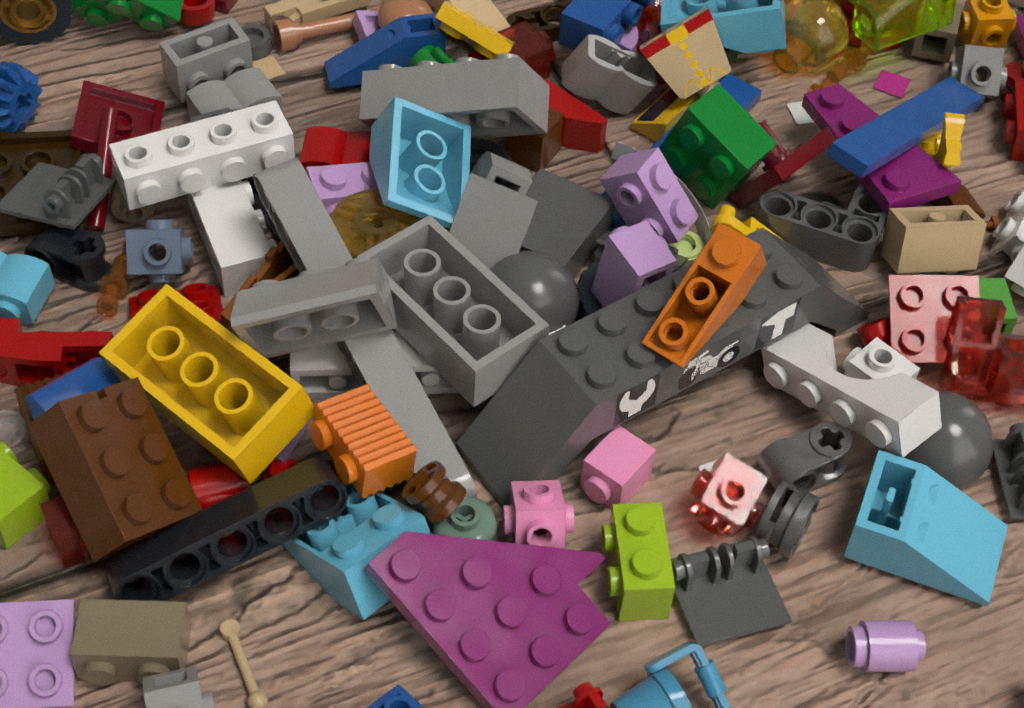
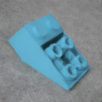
M878 450L863 491L843 557L988 606L1008 525L928 466Z
M342 483L348 494L347 505L342 513L282 545L335 602L364 620L388 603L390 599L363 568L405 531L431 533L424 515L379 491L375 495L370 494L366 499L362 498L352 483L348 485ZM326 485L318 487L313 493L319 492Z

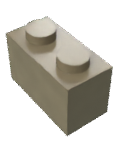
M81 599L70 652L78 680H85L94 685H110L115 681L139 682L143 684V677L186 668L191 634L186 602Z

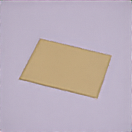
M273 55L253 61V68H260L269 80L286 74Z

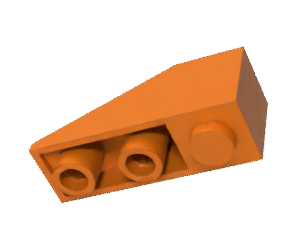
M720 223L641 342L642 345L683 369L743 302L767 265L762 246Z

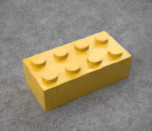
M167 283L99 352L104 361L122 382L138 377L153 407L249 484L262 473L311 420L314 414V405L302 385Z

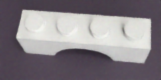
M809 323L761 348L764 363L763 372L766 381L776 389H782L801 400L807 407L817 409L834 419L842 427L852 429L869 439L877 447L885 448L897 456L905 457L942 428L939 391L902 372L880 379H856L839 373L836 366L832 335Z

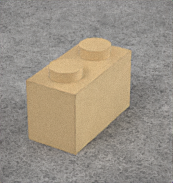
M969 205L889 208L880 254L894 271L901 275H918L921 272L956 274L961 270H977L987 223Z

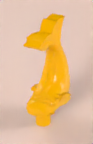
M945 112L943 129L918 145L950 171L952 166H960L961 163L960 151L962 150V144L960 140L964 128L965 115Z

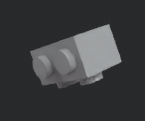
M233 17L159 42L164 80L181 103L187 101L186 93L201 83L212 80L224 81L227 77L240 70L253 68L251 41Z

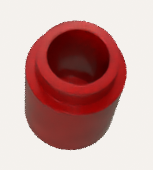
M223 462L188 469V475H186L202 510L250 487L246 480Z

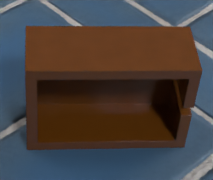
M138 377L104 387L97 393L94 390L58 401L28 424L93 562L113 555L150 535L202 511L198 499Z

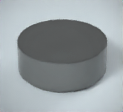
M248 24L241 27L251 41L252 61L267 57L273 48L271 32L257 24Z

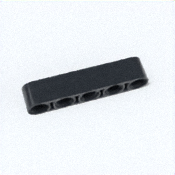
M321 458L304 460L115 553L108 561L106 568L115 600L168 601L335 518L342 513L347 505V490L327 461ZM326 485L319 492L313 493L318 487ZM280 507L276 513L267 515L271 510ZM235 530L231 535L220 538L226 532ZM188 554L183 559L174 560L179 555ZM141 577L136 582L126 583L132 578Z

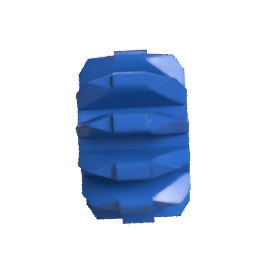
M2 61L0 63V132L14 133L16 130L24 131L28 120H35V109L41 106L38 102V97L42 93V88L38 86V76L14 62Z

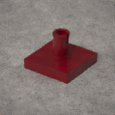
M764 119L760 122L759 125L778 144L763 160V170L729 195L738 209L783 182L827 149L832 142L836 141L828 127L792 150L789 148L785 150L767 125V121Z

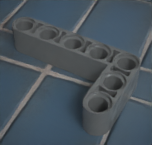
M859 181L847 211L786 191L769 190L760 197L755 219L787 243L813 257L817 262L849 272H862L871 264L888 214L886 215Z

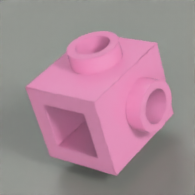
M560 480L511 481V505H503L502 512L504 535H512L513 543L565 549L566 533H574V508L572 503L564 502Z

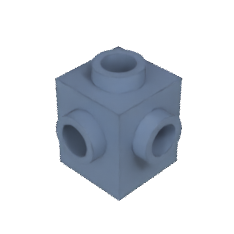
M173 219L146 220V228L125 230L127 275L148 274L149 282L153 283L175 282V274L184 273L186 271V263H193L192 237H185V227L173 228ZM158 243L162 244L166 249L165 258L160 257L156 253V245Z

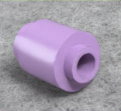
M861 620L858 626H848L845 636L848 664L850 667H860L863 672H913L917 667L918 661H923L925 658L926 643L922 630H916L912 620Z

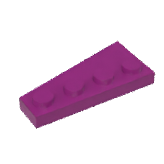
M840 84L805 93L801 105L818 128L822 131L828 127L836 140L880 116ZM918 145L862 178L856 176L886 215L889 208L913 207L958 193L962 182L961 179Z

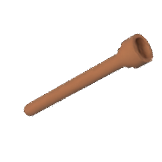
M380 8L370 9V11H379ZM355 13L299 24L298 21H291L289 18L273 21L272 33L275 45L279 52L296 49L298 44L303 43V39L355 29L352 23Z

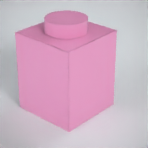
M618 425L583 460L580 488L594 502L605 504L611 509L612 504L627 503L651 478L656 449Z

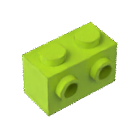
M662 502L612 504L609 524H602L601 544L603 554L610 555L611 566L607 567V590L609 597H615L618 621L668 619L675 592V582Z

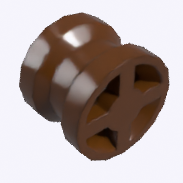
M437 460L426 464L417 471L402 491V497L411 505L417 504L423 510L422 515L431 525L438 524L451 515L463 501L466 494V489L460 482L448 479L446 468Z

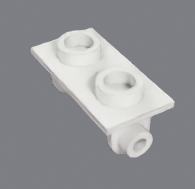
M1022 190L1014 193L1004 207L1007 213L1004 220L999 223L993 232V237L996 239L990 250V257L995 256L1000 251H1004L1013 262L1024 245V192Z

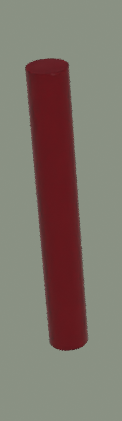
M113 107L102 108L96 152L103 161V176L111 178L113 165L109 144L116 141L119 110ZM109 192L89 213L87 229L96 232L105 230Z

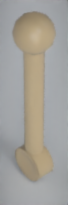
M227 619L220 625V634L223 640L230 643L249 693L247 705L249 708H266L268 697L264 692L259 691L239 640L241 635L240 624L235 619Z

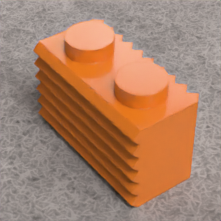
M364 384L315 403L313 422L310 423L309 427L311 438L319 450L327 449L333 457L335 470L342 483L345 485L352 483L362 498L366 499L370 494L375 495L379 490L383 492L387 487L392 488L395 483L400 484L403 480L408 481L413 476L417 454L416 446L411 443L410 437H406L405 431L400 428V424H396L395 418L391 417L389 410L385 409L384 404L380 403V399L375 396L374 390H370L369 384Z

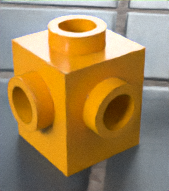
M966 0L958 28V36L962 45L1005 49L1010 32H1013L1016 27V13L1010 8L1007 0Z

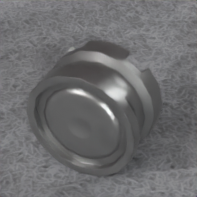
M783 480L763 513L755 537L757 539L765 538L768 544L778 547L779 554L790 559L796 552L810 526L812 514L817 510L820 497L810 492L803 495L796 491L795 485Z

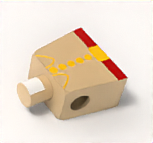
M707 6L640 45L643 55L681 100L696 92L701 98L717 84H720L718 79L732 71L713 17Z

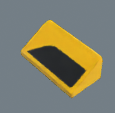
M670 87L631 123L630 128L657 142L678 122L687 108L699 100L700 97L696 92L681 100Z

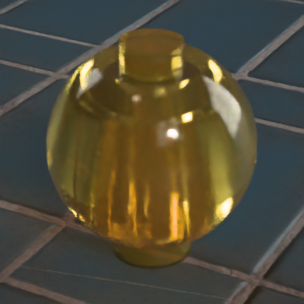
M792 0L785 5L786 48L774 50L772 57L775 65L787 74H796L799 70L802 73H817L833 66L845 52L849 40V26L841 8L831 0Z

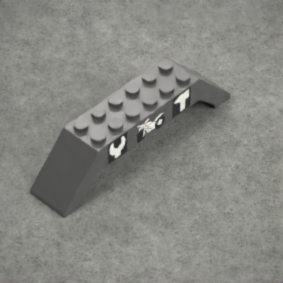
M760 228L745 237L762 246L767 265L743 302L683 369L645 347L641 342L693 263L540 339L456 442V449L503 508V505H511V481L556 480L594 438L809 322L823 325L835 337L865 321L869 312L813 257L764 228Z

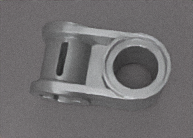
M827 421L819 423L815 427L796 435L782 438L769 444L759 454L757 464L775 490L785 480L795 485L797 492L805 495L807 492L835 482L843 476L846 469L845 456L851 450L852 436L849 430L836 422Z

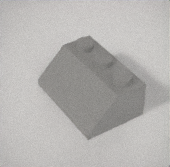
M355 258L347 261L344 266L329 270L308 269L301 272L295 278L282 281L262 280L256 282L252 288L237 291L230 316L231 328L241 340L266 359L398 328L389 278L379 258Z

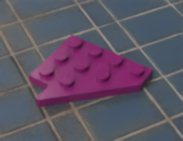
M405 531L363 568L483 708H525L611 624L578 586L584 578L606 559L598 552Z

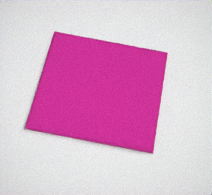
M882 69L872 88L902 98L911 79Z

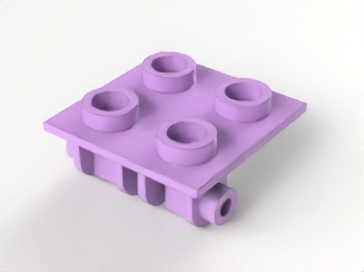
M75 599L0 603V708L75 706V669L70 656L77 617H75Z

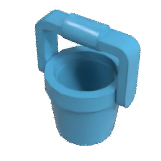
M691 642L683 643L645 664L644 668L647 672V678L610 703V708H692L681 685L670 670L666 668V666L690 654L696 666L694 670L707 697L712 699L715 708H731L724 694L727 688L714 661L707 659L700 645Z

